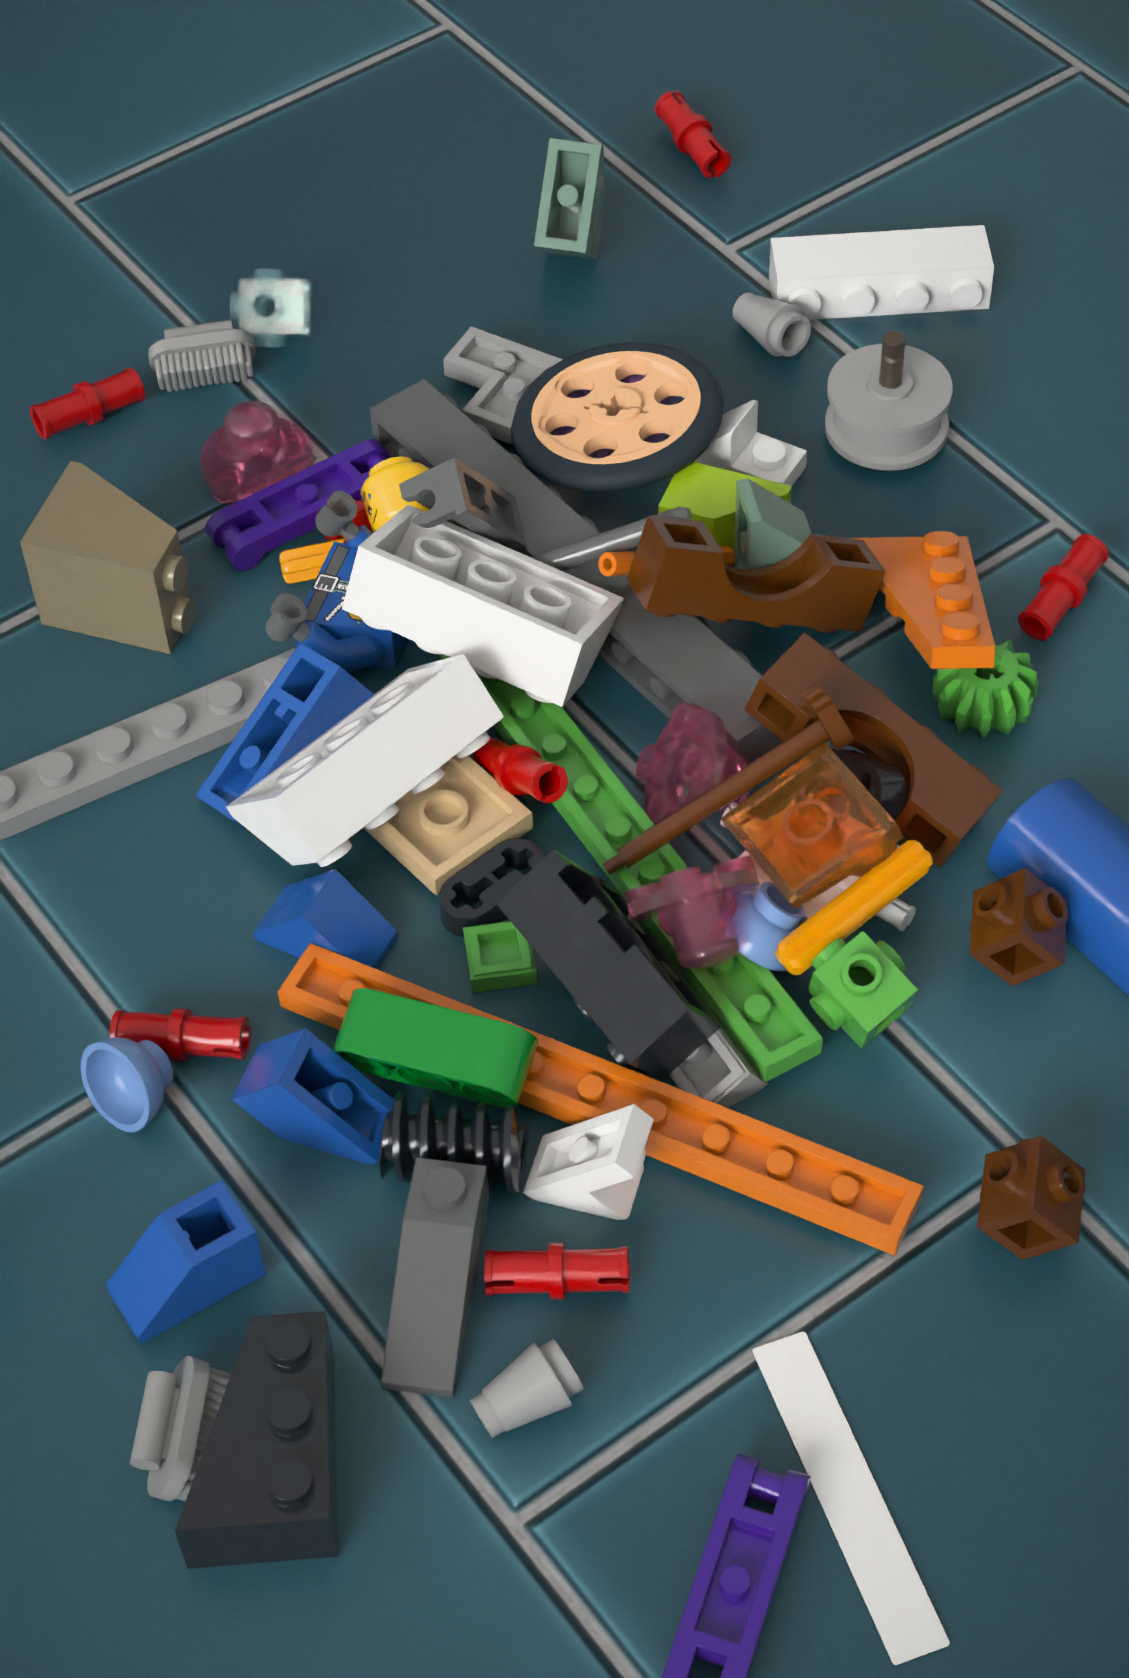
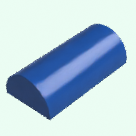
M1071 778L1061 779L1040 789L1012 814L993 842L987 866L1000 878L1026 868L1049 887L1056 889L1067 900L1066 939L1129 996V826L1077 780Z

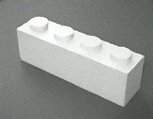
M984 225L771 238L769 283L772 299L799 306L804 311L808 320L989 309L994 264Z

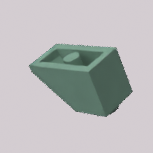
M549 138L534 246L546 253L597 260L605 209L604 146L601 144Z
M750 479L736 480L735 568L759 569L778 563L796 551L812 534L805 513Z

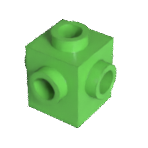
M864 931L860 932L849 943H846L841 937L837 938L825 947L811 963L816 969L812 974L808 989L813 996L809 1000L812 1009L830 1029L836 1031L842 1027L861 1049L909 1010L918 992V989L903 974L906 971V966L897 952L882 940L875 944Z

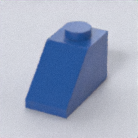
M306 1028L258 1045L231 1100L281 1139L368 1165L378 1163L380 1159L384 1121L394 1100Z

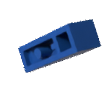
M300 643L195 796L242 826L231 816L226 806L374 694L342 667Z

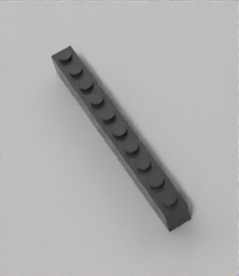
M425 379L370 408L373 439H376L388 451L389 458L409 457L413 462H419L431 469L455 457L513 494L516 499L527 548L518 551L519 553L532 557L600 534L591 519L586 516L581 517L563 501L561 495L553 486L542 483L527 469L519 456L509 454L493 440L485 426L479 423L475 424L459 410L457 404L449 395H442ZM599 560L563 571L624 598L622 607L598 655L728 774L733 775L783 742L744 710L762 675L752 667L748 658L737 649L732 650L716 636L709 624L701 616L677 614L674 617H661L645 611L627 580L628 575L604 576L599 570Z

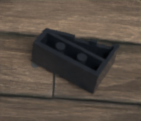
M553 849L496 903L573 995V1001L581 1012L598 1025L609 1040L605 1045L621 1066L633 1071L640 1069L663 1081L675 1068L721 1028L622 893Z
M325 1311L251 1317L175 1529L187 1569L339 1556L334 1351Z

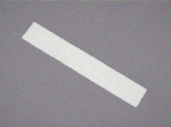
M799 1332L754 1348L752 1352L804 1468L807 1474L811 1475L810 1481L892 1663L899 1665L949 1646V1639L807 1334Z

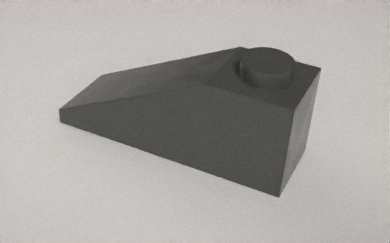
M416 1158L403 1217L381 1378L382 1389L454 1398L491 1210L486 1166Z

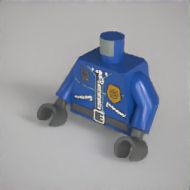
M338 490L327 500L328 506L324 505L317 513L316 527L326 536L334 537L341 534L345 541L343 543H333L304 603L298 597L289 593H282L275 599L270 606L272 615L266 622V632L271 639L279 642L287 641L293 637L296 639V647L302 643L339 665L347 672L365 668L392 669L398 666L410 639L390 630H379L370 627L363 622L361 617L342 609L358 546L370 537L372 532L364 524L359 527L354 524L352 520L357 514V504L350 494Z

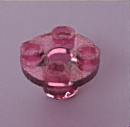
M245 401L232 407L224 418V425L209 436L200 454L203 478L211 488V494L214 499L222 503L238 502L313 466L314 463L312 444L305 431L293 422L279 418L276 411L270 405L260 401Z
M685 702L680 703L674 709L670 721L661 732L656 744L647 745L642 750L637 762L636 774L639 780L645 782L644 799L647 816L654 824L750 764L745 757L738 755L727 744L726 730L718 714ZM749 791L731 803L736 802L741 806L746 800ZM731 803L718 811L725 812L727 807L730 808Z
M751 856L740 857L713 866L714 872L701 874L699 866L678 870L661 876V882L640 886L624 892L630 919L637 921L658 917L660 927L673 939L680 965L685 968L704 969L730 960L740 950V942L733 921L738 906L734 895L751 890L760 884Z

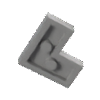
M471 326L443 358L445 376L480 388L463 408L462 412L475 424L479 423L485 426L493 438L512 445L511 425L519 399L529 384L546 369L563 359Z

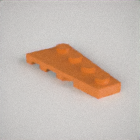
M934 531L926 534L924 537L851 538L864 540L885 569V574L878 591L882 590L886 596L885 607L893 618L900 617L905 621L904 633L931 669L994 668L995 642L967 536H957L947 531Z

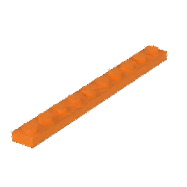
M312 943L308 945L277 992L280 1007L336 1030L340 1029L353 990L357 988L377 990L515 1025L533 1034L538 1039V1045L519 1104L571 1125L635 1104L654 1119L645 1145L647 1156L896 1256L922 1201L924 1186Z

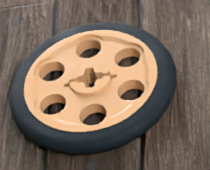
M639 342L615 343L590 348L571 355L549 367L529 384L516 406L511 425L513 444L522 460L542 478L565 488L586 492H618L644 487L671 477L689 466L710 446L722 423L725 407L722 389L704 364L690 354L669 346ZM630 375L645 376V378L635 383L621 382L622 379ZM580 389L591 391L588 395L580 398L566 397L569 393ZM672 396L685 398L683 401L673 405L659 403L663 399ZM571 426L576 428L566 435L550 434L559 427ZM657 433L670 435L666 440L657 443L644 441L645 438ZM608 448L615 450L614 453L604 458L589 457L592 452L599 449Z

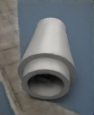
M750 292L741 295L734 304L732 311L733 319L771 355L776 357L794 356L808 342L811 324L799 306L762 297Z
M551 1339L539 1348L533 1342L485 1386L480 1394L469 1401L490 1436L494 1438L504 1431L508 1432L572 1406L570 1398L584 1390V1387L557 1342Z

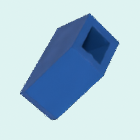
M220 1180L159 1213L105 1285L108 1293L141 1345L265 1276L266 1271L256 1230L224 1181Z

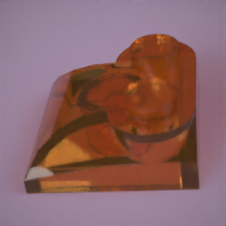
M825 742L721 818L724 825L793 909L822 894L850 875L862 877L873 867L889 858L897 849V842L903 838L898 824Z

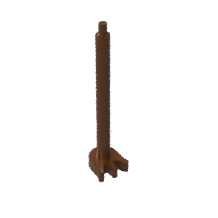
M817 684L800 693L801 698L816 720L814 723L616 849L619 854L603 863L608 874L610 875L625 864L630 868L827 740L837 751L853 742V735L829 694H825L822 687H818Z

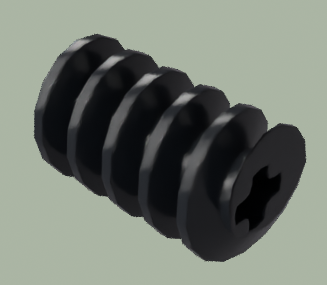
M396 1093L383 1126L380 1150L381 1177L383 1179L387 1175L393 1162L398 1181L410 1182L416 1158L474 1164L487 1167L489 1191L494 1189L503 1172L508 1192L519 1194L527 1162L529 1143L528 1122H526L525 1126L518 1125L513 1105L506 1104L498 1122L491 1123L486 1102H478L471 1119L463 1120L458 1099H451L443 1117H436L431 1096L423 1097L415 1115L408 1114L404 1094Z

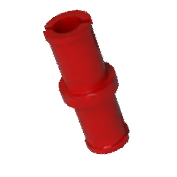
M674 90L673 96L670 91L663 94L655 104V113L672 132L675 146L680 152L690 155L706 178L711 179L712 174L715 178L721 176L729 168L731 156L713 136V128L710 122L703 115L694 112L681 92Z
M127 368L123 372L92 384L86 380L74 384L72 392L41 404L30 406V416L40 437L48 439L51 435L84 422L89 426L102 422L103 415L137 401H144L145 391L137 372L133 368Z
M1081 534L1072 543V547L1061 562L1047 569L1040 579L1041 589L1027 608L1018 616V624L1025 634L1036 640H1047L1055 632L1056 626L1067 611L1081 604L1087 595V584L1100 566L1109 558L1107 546L1100 539L1089 534Z
M490 737L485 745L473 752L472 759L497 781L500 788L513 795L522 796L528 794L538 801L543 800L542 802L550 804L559 800L567 789L568 777L564 768L558 764L554 765L555 763L543 760L539 752L529 746L521 744L510 746L501 740L497 741L496 738Z
M174 1008L171 1014L116 1010L110 1024V1038H126L137 1043L143 1040L152 1041L165 1054H168L169 1059L172 1061L186 1062L191 1055L245 1060L249 1054L251 1044V1026H248L250 1020L246 1016L238 1018L193 1015L192 1010L189 1008Z
M559 1242L549 1243L548 1250H486L484 1257V1282L488 1283L485 1285V1292L487 1296H495V1294L549 1293L551 1300L566 1299L567 1292L622 1291V1293H630L631 1266L630 1260H628L630 1257L629 1246L604 1249H566L565 1243Z

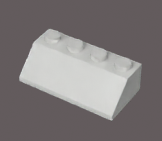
M409 504L358 546L342 607L343 610L361 617L363 622L370 627L379 630H390L415 641L418 647L429 653L444 654L449 657L464 654L478 675L492 679L498 678L525 690L528 696L537 701L554 703L561 707L565 705L584 683L624 601L623 597L448 521L431 528L420 527L413 522V518L420 512L424 513L425 511Z
M464 654L412 667L226 806V808L236 821L292 866L318 863L320 867H324L341 858L352 848L349 838L364 826L367 830H371L392 818L399 811L395 802L410 790L413 794H417L438 782L445 775L441 766L455 755L458 758L466 757L485 745L490 739L486 731L504 716Z

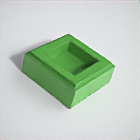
M511 921L463 927L472 993L537 984L532 946Z

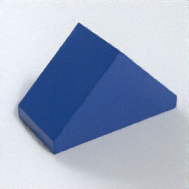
M336 869L285 886L253 932L255 940L298 958L302 956L308 945L312 943L375 969L379 968L398 939L397 930Z

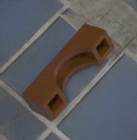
M648 515L627 580L645 611L661 617H674L677 614L703 616L719 623H726L734 619L754 621L771 628L795 625L811 627L823 633H834L837 630L861 632L885 574V569L864 540L810 534L796 551L778 563L759 569H738L724 564V553L704 522Z
M804 632L760 678L744 710L784 742L816 721L801 698L800 693L814 684H817L818 687L821 686L825 694L828 693L853 735L854 741L848 745L862 751L866 755L894 765L901 770L907 787L906 802L899 816L892 820L891 829L906 841L916 840L920 842L923 848L930 852L933 863L941 868L984 818L1003 790L991 782L979 767L966 762L941 742L929 727L919 724L891 702L884 691L866 682L841 662L834 651L820 645Z

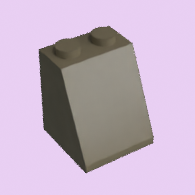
M70 461L20 541L41 624L171 654L181 634L188 633L192 628L196 616V602L190 597L187 582L188 561L185 557H182L178 531L84 464Z

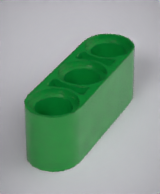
M357 988L353 990L332 1050L360 1072L475 1102H486L487 1105L505 1108L506 1104H509L516 1108L538 1045V1039L528 1031L505 1022L377 990Z

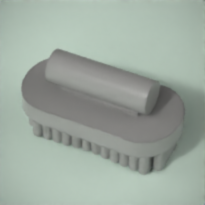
M232 320L164 329L165 339L154 343L148 350L150 368L156 373L159 388L161 390L167 388L168 392L173 390L179 391L180 388L185 390L187 387L192 389L194 386L199 387L200 384L206 386L207 383L212 385L213 383L220 384V382L225 384L227 381L232 383L234 380L236 382L241 380L247 381L248 376L252 377L254 375L252 360L256 355L254 338L247 331L233 329Z
M186 1356L178 1363L172 1374L164 1371H151L147 1375L130 1464L138 1469L149 1470L147 1490L151 1497L168 1502L174 1499L186 1501L230 1378L229 1373L209 1367L207 1361Z

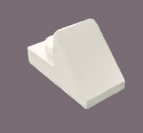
M752 400L723 414L721 426L710 446L694 461L793 486L806 468L807 450L757 432L758 401Z
M632 1104L543 1135L523 1193L535 1201L614 1220L627 1219L644 1171L645 1145L654 1119L638 1106Z

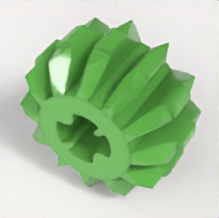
M1009 640L1001 645L995 644L994 668L937 669V674L933 676L932 693L934 694V701L938 702L940 719L955 720L958 733L971 727L978 729L983 740L993 728L1009 735L1015 723H1026L1028 716L1032 712L1033 701L1037 697L1039 681L1036 679L1037 672L1032 670L1030 653H1014L1012 640Z

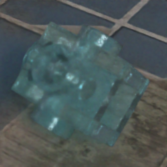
M270 268L254 269V279H239V292H231L230 317L232 325H239L240 330L247 331L253 336L255 347L284 348L287 347V338H312L311 283L305 279H286L285 269ZM275 301L274 312L266 316L265 308L267 304Z

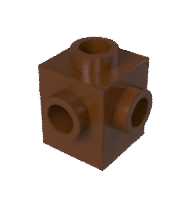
M1026 868L973 891L970 956L1011 986L1064 965L1066 922L1068 919L1067 900L1056 889L1049 887Z
M1042 1136L1025 1139L1015 1145L985 1154L977 1228L1021 1260L1079 1243L1086 1170Z

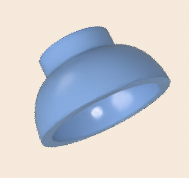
M764 882L757 891L738 892L724 900L716 908L714 920L723 937L743 956L764 968L774 971H787L784 965L777 960L775 951L778 949L779 942L799 927L798 923L804 917L805 910L799 900L788 890L775 883Z
M106 1038L87 1046L81 1057L80 1069L85 1090L101 1116L116 1128L125 1132L139 1131L154 1119L163 1103L165 1089L173 1081L171 1063L165 1052L157 1044L149 1040L137 1043L126 1038Z

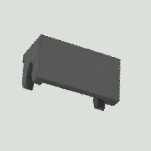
M455 457L399 484L403 500L407 502L416 501L430 509L424 513L420 512L413 518V522L420 527L431 528L449 521L517 552L527 548L515 496Z

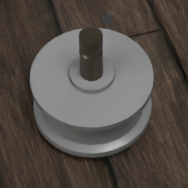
M887 331L883 335L882 344L864 346L844 355L833 366L828 377L827 396L830 404L825 415L827 439L831 446L845 459L870 469L886 471L903 470L923 464L942 449L948 436L949 419L947 410L950 407L953 394L951 376L945 366L935 357L925 351L905 345L906 336L901 331Z

